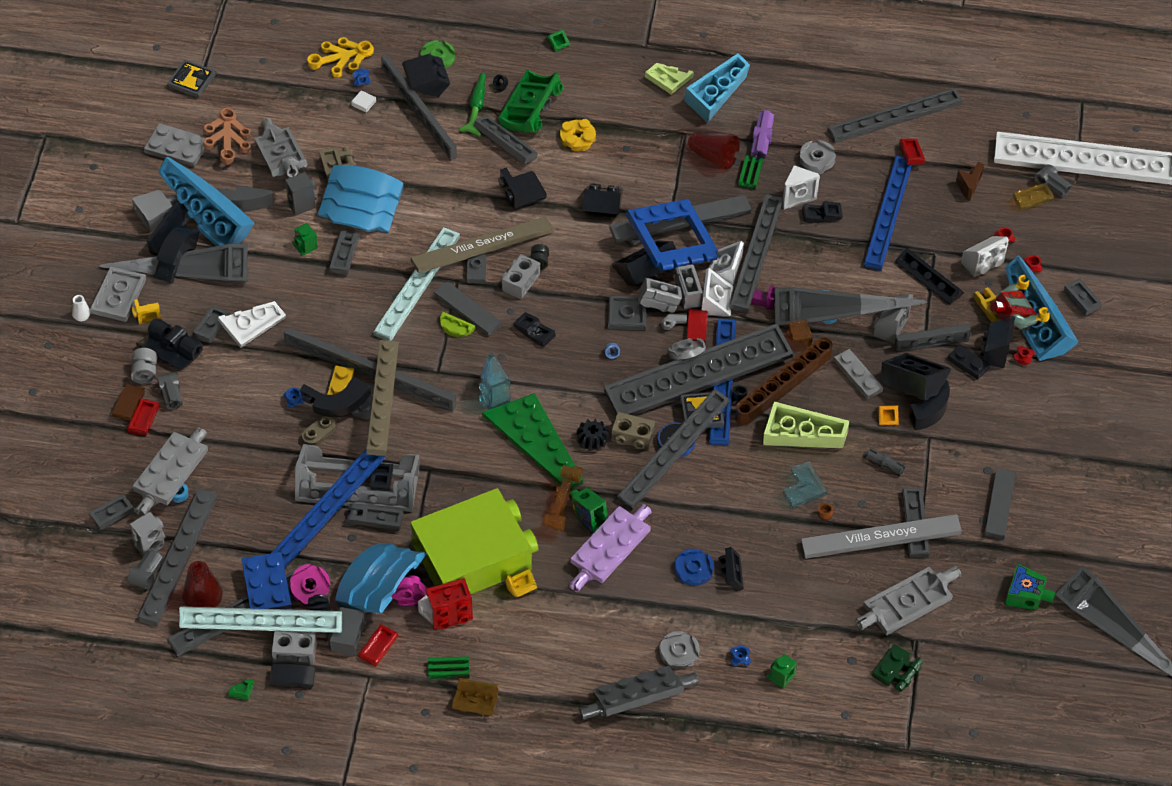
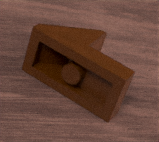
M977 162L975 169L971 168L970 173L960 170L957 172L956 183L969 201H971L983 174L984 164Z

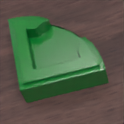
M246 679L243 680L244 682L233 685L228 692V696L249 701L255 684L254 680Z

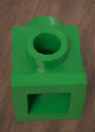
M308 223L294 229L295 237L292 244L301 256L318 249L317 234Z
M783 654L773 661L767 678L781 688H784L795 676L797 662Z

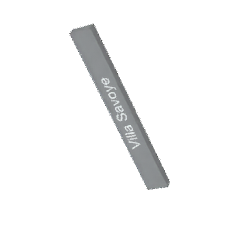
M955 514L802 538L801 543L805 559L960 535L962 530L958 515Z

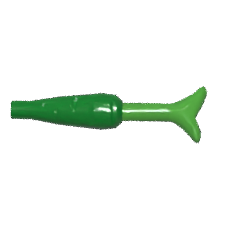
M484 73L479 75L470 99V108L472 110L469 123L460 127V132L469 131L474 135H481L479 130L473 125L477 119L478 111L484 105L486 79Z

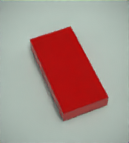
M916 138L899 140V146L907 165H921L925 163V157Z
M689 309L687 339L690 338L693 341H697L696 338H700L706 343L708 311Z
M141 398L127 428L128 432L146 437L159 410V402Z
M380 624L359 653V658L377 667L398 638V633Z

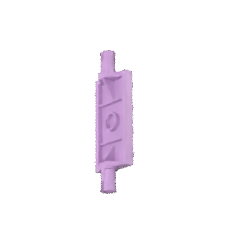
M642 504L633 515L619 506L571 557L570 563L579 570V574L569 583L572 590L575 589V592H579L591 580L603 583L651 530V526L643 522L651 514V509L648 506L646 507L645 504Z

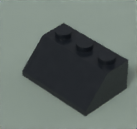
M655 241L660 252L676 249L673 241ZM644 247L612 263L613 268L629 285L640 286L645 278H656L662 272L659 267L653 265Z
M904 353L882 362L881 384L888 386L890 389L903 391L904 394L917 396L920 400H928L930 397L938 394L951 372V368L909 353Z

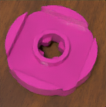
M310 564L297 568L289 580L291 595L304 606L308 605L309 597L317 594L327 595L330 587V579L326 571L321 567L311 566ZM306 580L315 583L312 590L305 587Z
M418 576L404 577L391 597L398 600L397 604L417 605L418 601L426 596V587L420 582Z

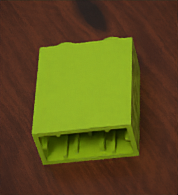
M498 488L410 522L412 545L415 551L425 552L426 556L421 562L434 587L465 578L470 594L476 593L506 581L507 575L513 577L528 569L531 571L532 553L538 551V544L533 532L530 529L522 531L517 523L521 521V514L516 502L513 499L505 501Z

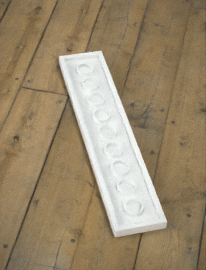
M997 132L994 163L1039 169L1049 164L1055 167L1057 171L1172 185V153L1005 132Z

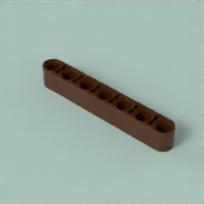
M826 337L819 338L739 401L736 406V422L740 425L750 424L769 409L774 402L779 401L828 362L832 354V341Z

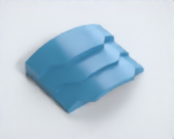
M334 165L328 179V185L318 216L328 218L335 224L347 225L367 232L377 230L389 233L403 191V182L385 173L365 167Z
M379 543L369 547L351 563L345 572L337 590L336 603L339 607L382 613L393 599L391 595L395 593L404 576L410 569L417 568L426 556L425 552L396 548L394 544Z

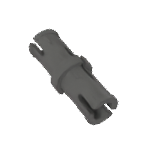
M870 448L866 455L867 460L880 465L882 469L886 468L900 476L906 468V464L891 458L889 454L885 455L873 448Z

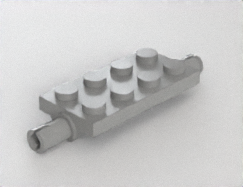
M267 118L268 122L263 119L261 125L264 131L261 136L254 139L272 177L282 176L285 173L289 177H293L291 173L296 176L298 170L307 166V162L289 127L281 129L273 124L270 118Z
M197 427L190 438L173 432L133 485V491L139 493L143 498L134 510L136 515H141L142 517L149 512L152 506H156L159 503L165 505L170 503L208 452V446L201 443L207 435L204 429L200 430V427Z
M955 565L942 573L933 572L928 567L864 601L863 606L868 613L855 619L857 626H860L859 629L863 630L873 623H877L886 635L896 631L951 601L953 595L948 590L947 585L949 582L960 578L961 571L959 569L956 570L958 567Z

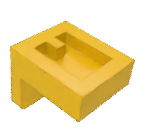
M134 299L135 306L132 307L134 318L138 317L139 325L150 323L156 317L161 319L158 303L139 306L138 299Z

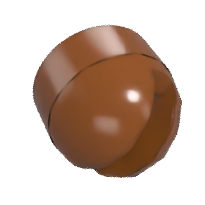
M828 503L820 504L818 506L819 518L825 521L831 519L833 516V506Z

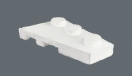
M274 301L253 307V309L247 311H237L232 315L219 316L218 321L239 347L242 348L284 320L286 314Z

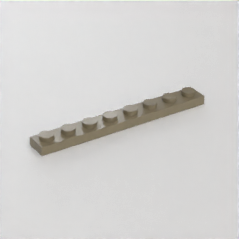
M380 340L366 455L386 456L399 342Z

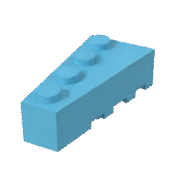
M737 53L688 86L684 101L708 123L745 80L750 64Z

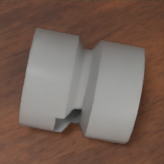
M148 348L136 349L132 353L131 379L139 384L152 383L156 379L157 354Z

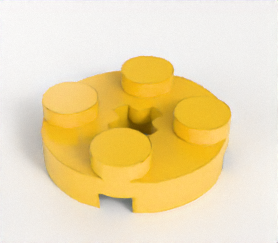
M572 120L562 124L560 141L564 147L568 146L572 151L580 152L588 150L591 144L595 142L596 131L589 120Z

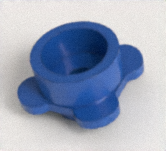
M359 68L352 73L355 86L367 85L371 82L368 69Z
M290 388L283 394V397L287 400L288 407H294V405L305 402L298 388Z
M745 646L731 648V664L734 666L738 664L749 665L751 663L749 658L750 649Z

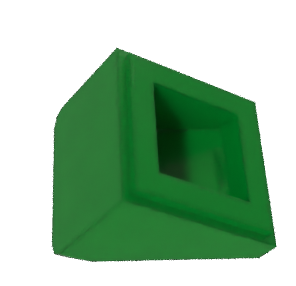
M563 29L545 38L555 52L570 46Z

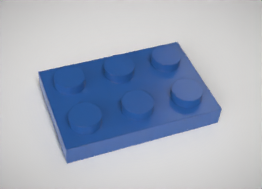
M282 552L241 558L250 609H291Z

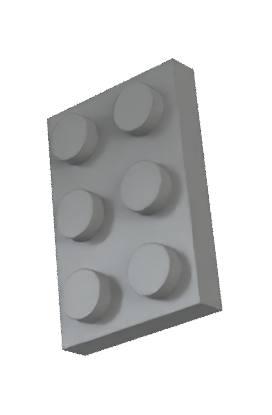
M159 123L146 144L144 152L145 154L162 159L169 157L179 164L194 168L205 150L203 142L207 137Z
M110 267L90 308L91 314L127 322L132 307L135 305L134 299L138 298L145 284L146 275Z

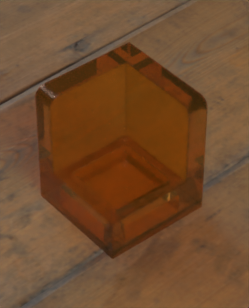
M802 320L788 324L787 335L789 340L793 339L794 342L805 341L808 348L812 344L813 339L808 321Z

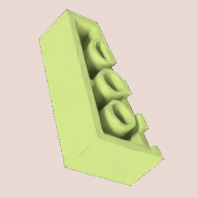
M774 402L764 432L763 445L843 448L848 434L849 421Z

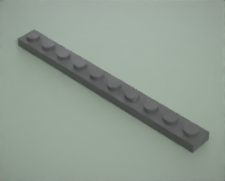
M287 327L283 332L284 344L335 365L354 368L355 373L375 380L377 363L363 356L355 355L348 350L335 347L331 343L318 340L314 336L303 334L296 329L293 330ZM396 370L395 389L451 412L454 411L456 408V395L452 392L444 391L433 384H427Z

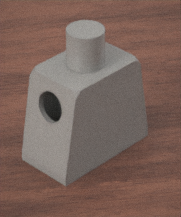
M156 190L132 198L133 208L151 233L158 227L178 200L176 194H173L166 198L161 190Z

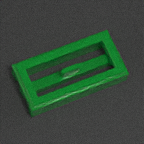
M745 156L738 186L756 189L763 165V158L756 160V157L751 159L749 156ZM748 163H750L751 165L746 183H744L743 181ZM758 165L754 182L750 184L754 166Z
M469 656L428 658V678H470ZM465 669V671H453V670ZM433 670H445L441 672H433Z

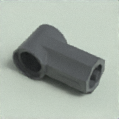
M1047 164L1034 175V181L1038 186L1042 188L1047 186L1061 197H1065L1072 188V184L1059 176L1057 170L1052 165Z
M176 372L157 376L159 389L163 393L167 409H179L183 405V401L179 391L180 387Z
M148 550L137 567L134 566L130 570L127 582L148 590L153 583L155 572L163 562V556L155 550Z

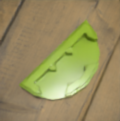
M442 311L440 316L441 328L448 335L465 337L475 330V325Z

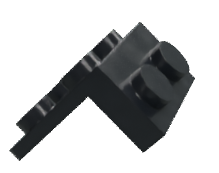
M507 167L500 169L499 185L503 188L508 201L511 202L514 209L547 198L546 191L533 171L512 177Z

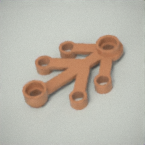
M222 109L218 114V119L204 126L203 133L211 136L204 139L203 147L205 149H213L214 143L223 138V150L220 153V161L224 165H230L235 158V152L231 150V139L239 145V150L242 153L250 151L251 145L245 140L249 139L251 131L236 120V114L233 109ZM223 124V129L214 134V130ZM231 125L239 131V135L231 129Z

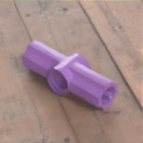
M768 110L759 112L757 126L754 128L751 157H756V160H760V158L766 159L768 146L771 144L774 114Z

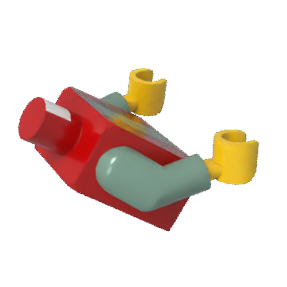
M1026 275L1019 276L1017 284H1012L997 294L996 300L990 304V310L997 313L1000 320L1009 316H1016L1014 326L1020 329H1028L1029 326L1036 324L1037 321L1048 322L1050 318V313H1048V308L1046 307L1040 308L1039 315H1036L1022 291H1018V289L1025 290L1028 288L1030 280L1023 282Z

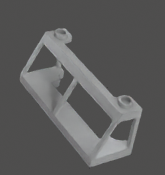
M303 444L295 466V501L317 503L333 485L332 483L316 482V473L311 472L309 469L345 472L355 460L322 457L323 454L319 447ZM406 454L401 457L400 464H393L392 477L402 478L394 481L393 489L377 490L360 486L343 506L355 503L412 512L419 476L420 455Z

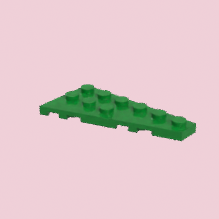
M535 393L482 412V417L485 420H489L494 424V428L503 432L512 444L527 457H531L538 467L547 471L549 476L564 490H569L583 484L584 479Z

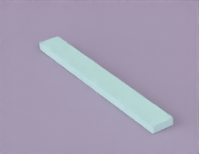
M443 227L427 252L456 244L460 234ZM440 267L419 274L416 269L414 270L373 331L374 336L385 341L393 339Z
M180 607L179 628L341 633L342 611Z

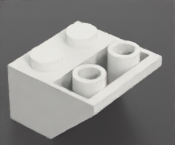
M992 236L963 251L961 263L973 277L985 274L988 270L999 267L1004 263L1009 239L1002 236Z

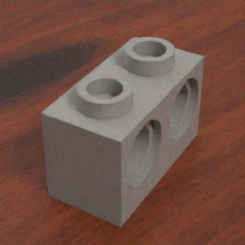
M521 254L517 260L512 262L509 271L503 274L501 278L502 291L522 300L540 275V262Z
M151 512L130 523L134 546L143 557L148 550L158 552L165 547V534L162 531L163 523L159 517H154Z
M275 631L272 646L273 663L314 665L317 645L316 634L311 632Z

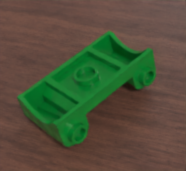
M527 69L498 118L501 126L518 132L537 133L542 128V120L539 113L549 95L558 96L563 91V84L558 72H554L550 76H541Z

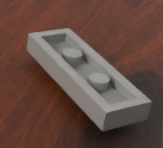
M850 349L834 357V363L867 400L883 392V386Z

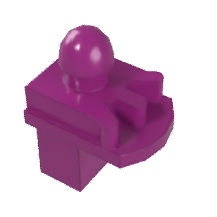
M770 285L768 292L755 290L752 304L764 306L767 310H773L775 305V288L778 287Z

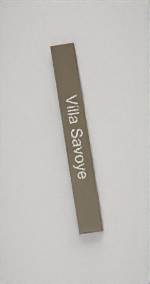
M545 216L411 257V263L419 274L552 233L553 226Z

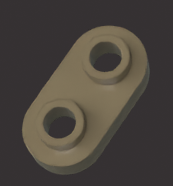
M320 417L303 431V444L319 446L335 432V420L332 417Z

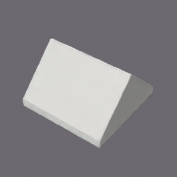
M794 166L785 182L782 208L787 209L817 200L819 174Z
M742 241L718 249V259L711 261L709 265L711 270L732 286L742 261L744 244Z
M710 268L706 269L702 310L708 311L710 316L729 317L731 316L730 305L734 287Z

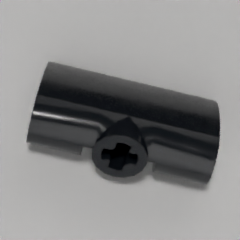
M158 317L150 322L148 326L149 334L136 343L141 348L155 351L159 359L178 370H183L189 366L203 350V344L188 336L182 327L178 325L172 327Z

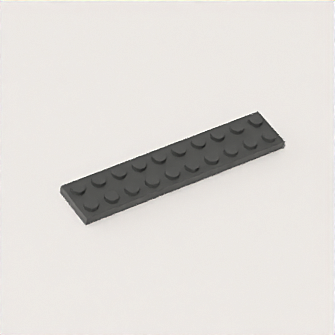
M774 324L705 349L704 352L697 356L675 360L604 386V392L616 415L618 412L634 416L678 400L681 395L694 394L792 358L793 352L778 324Z

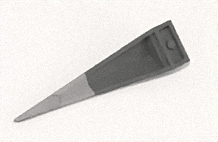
M226 244L185 252L180 260L175 277L226 283L247 282L248 245ZM157 257L101 264L99 266L106 269L115 267L132 272L155 274L159 260L156 259Z
M796 287L775 288V324H778V326H798L920 305L927 302L919 299Z
M1082 565L1055 595L1072 611L1172 676V662L1100 580Z

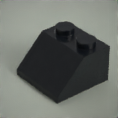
M426 54L402 63L411 90L439 98L450 85L443 60L438 56Z
M1009 316L990 323L989 330H985L983 341H986V345L982 344L980 356H983V360L991 366L1005 367L1016 316Z

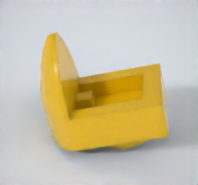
M530 569L513 577L507 575L506 587L510 594L515 597H520L538 588Z

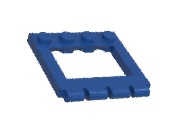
M689 199L631 209L625 214L653 265L659 267L660 271L718 259V249ZM676 217L686 218L701 245L660 252L645 223L655 224L659 223L660 220L671 221Z

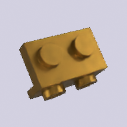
M459 678L452 709L493 716L498 700L499 685Z

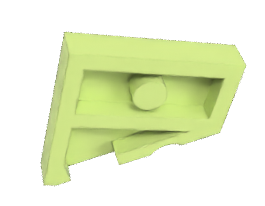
M656 63L645 72L647 79L671 95L694 76L693 71L689 70L688 73L678 71L677 67H669L660 63Z

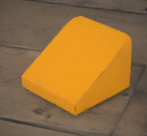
M898 406L877 407L879 425H899Z

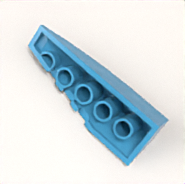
M165 157L158 172L169 188L175 191L178 201L185 205L190 218H194L197 222V228L216 246L241 243L248 236L254 222L227 197L201 177L173 159Z
M1018 255L1005 266L1009 285L1017 284L1019 276L1026 275L1023 282L1030 280L1029 286L1025 290L1018 289V291H1022L1036 315H1039V309L1042 307L1048 308V313H1050L1048 322L1037 321L1036 324L1029 326L1028 329H1022V332L1031 348L1035 351L1038 360L1042 361L1064 355L1079 342L1045 288Z

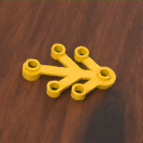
M341 37L338 39V46L332 45L327 41L321 44L323 53L333 52L336 54L325 57L311 54L308 56L307 61L311 69L317 70L322 64L339 60L337 65L331 69L332 76L339 78L342 76V69L351 57L356 56L354 61L348 64L349 72L353 73L359 69V64L364 57H369L374 53V47L368 41H362L358 44L349 41L345 37Z

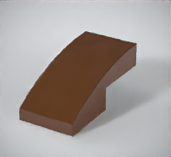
M126 384L117 400L112 416L131 421L140 399L145 395V388Z

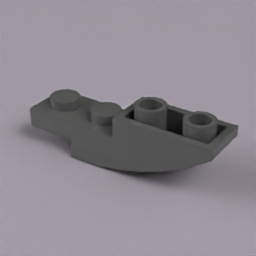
M238 185L235 191L215 188L242 212L263 209L272 206L274 203L273 191Z

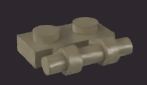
M337 147L319 151L327 182L334 165L357 166L353 162L354 156L349 147H344L342 149L343 152H338Z

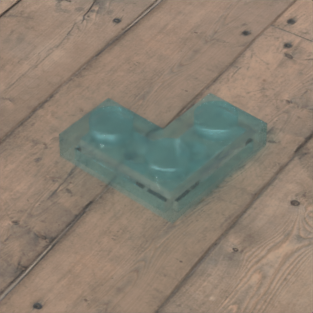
M809 461L792 467L791 473L798 484L783 489V495L791 508L827 495V489Z

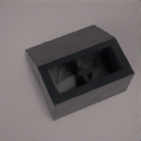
M590 183L584 189L582 211L619 214L623 190L615 185H608L607 188H602L601 184Z

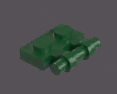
M894 644L875 668L872 677L887 686H890L894 681L898 683L895 686L896 690L902 692L905 687L910 685L914 674H918L921 670L920 666L923 664V660L917 657L914 662H910L911 653ZM903 668L906 669L907 672L905 674H899Z

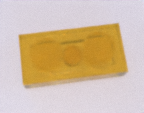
M1046 183L1013 193V199L1020 210L1053 201L1054 198Z

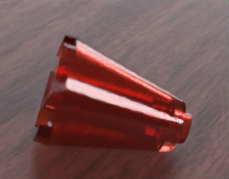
M694 133L688 139L690 150L722 169H730L736 162L737 158L734 156L736 152H739L740 141L739 137L734 134Z
M195 561L188 568L182 592L183 602L187 607L216 608L222 600V586L205 562Z

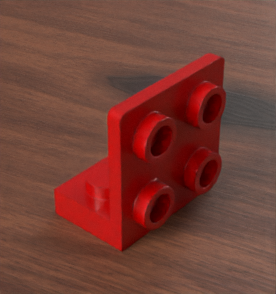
M465 578L426 589V595L432 609L434 630L447 629L450 626L465 624L473 620L472 596Z

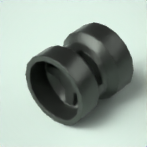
M535 244L531 248V259L540 262V270L547 268L549 248L543 244Z

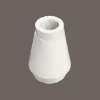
M76 295L73 297L72 316L77 321H85L89 318L91 311L84 297Z

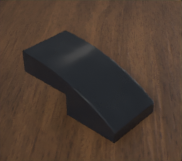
M823 201L822 205L804 204L802 207L804 222L824 223L843 218L841 203Z
M524 312L513 323L514 327L523 335L542 347H545L556 336L555 330L540 324L539 318L527 312Z
M381 463L372 472L370 489H391L393 464Z
M272 664L269 684L288 689L291 685L312 689L314 686L315 667L295 664Z

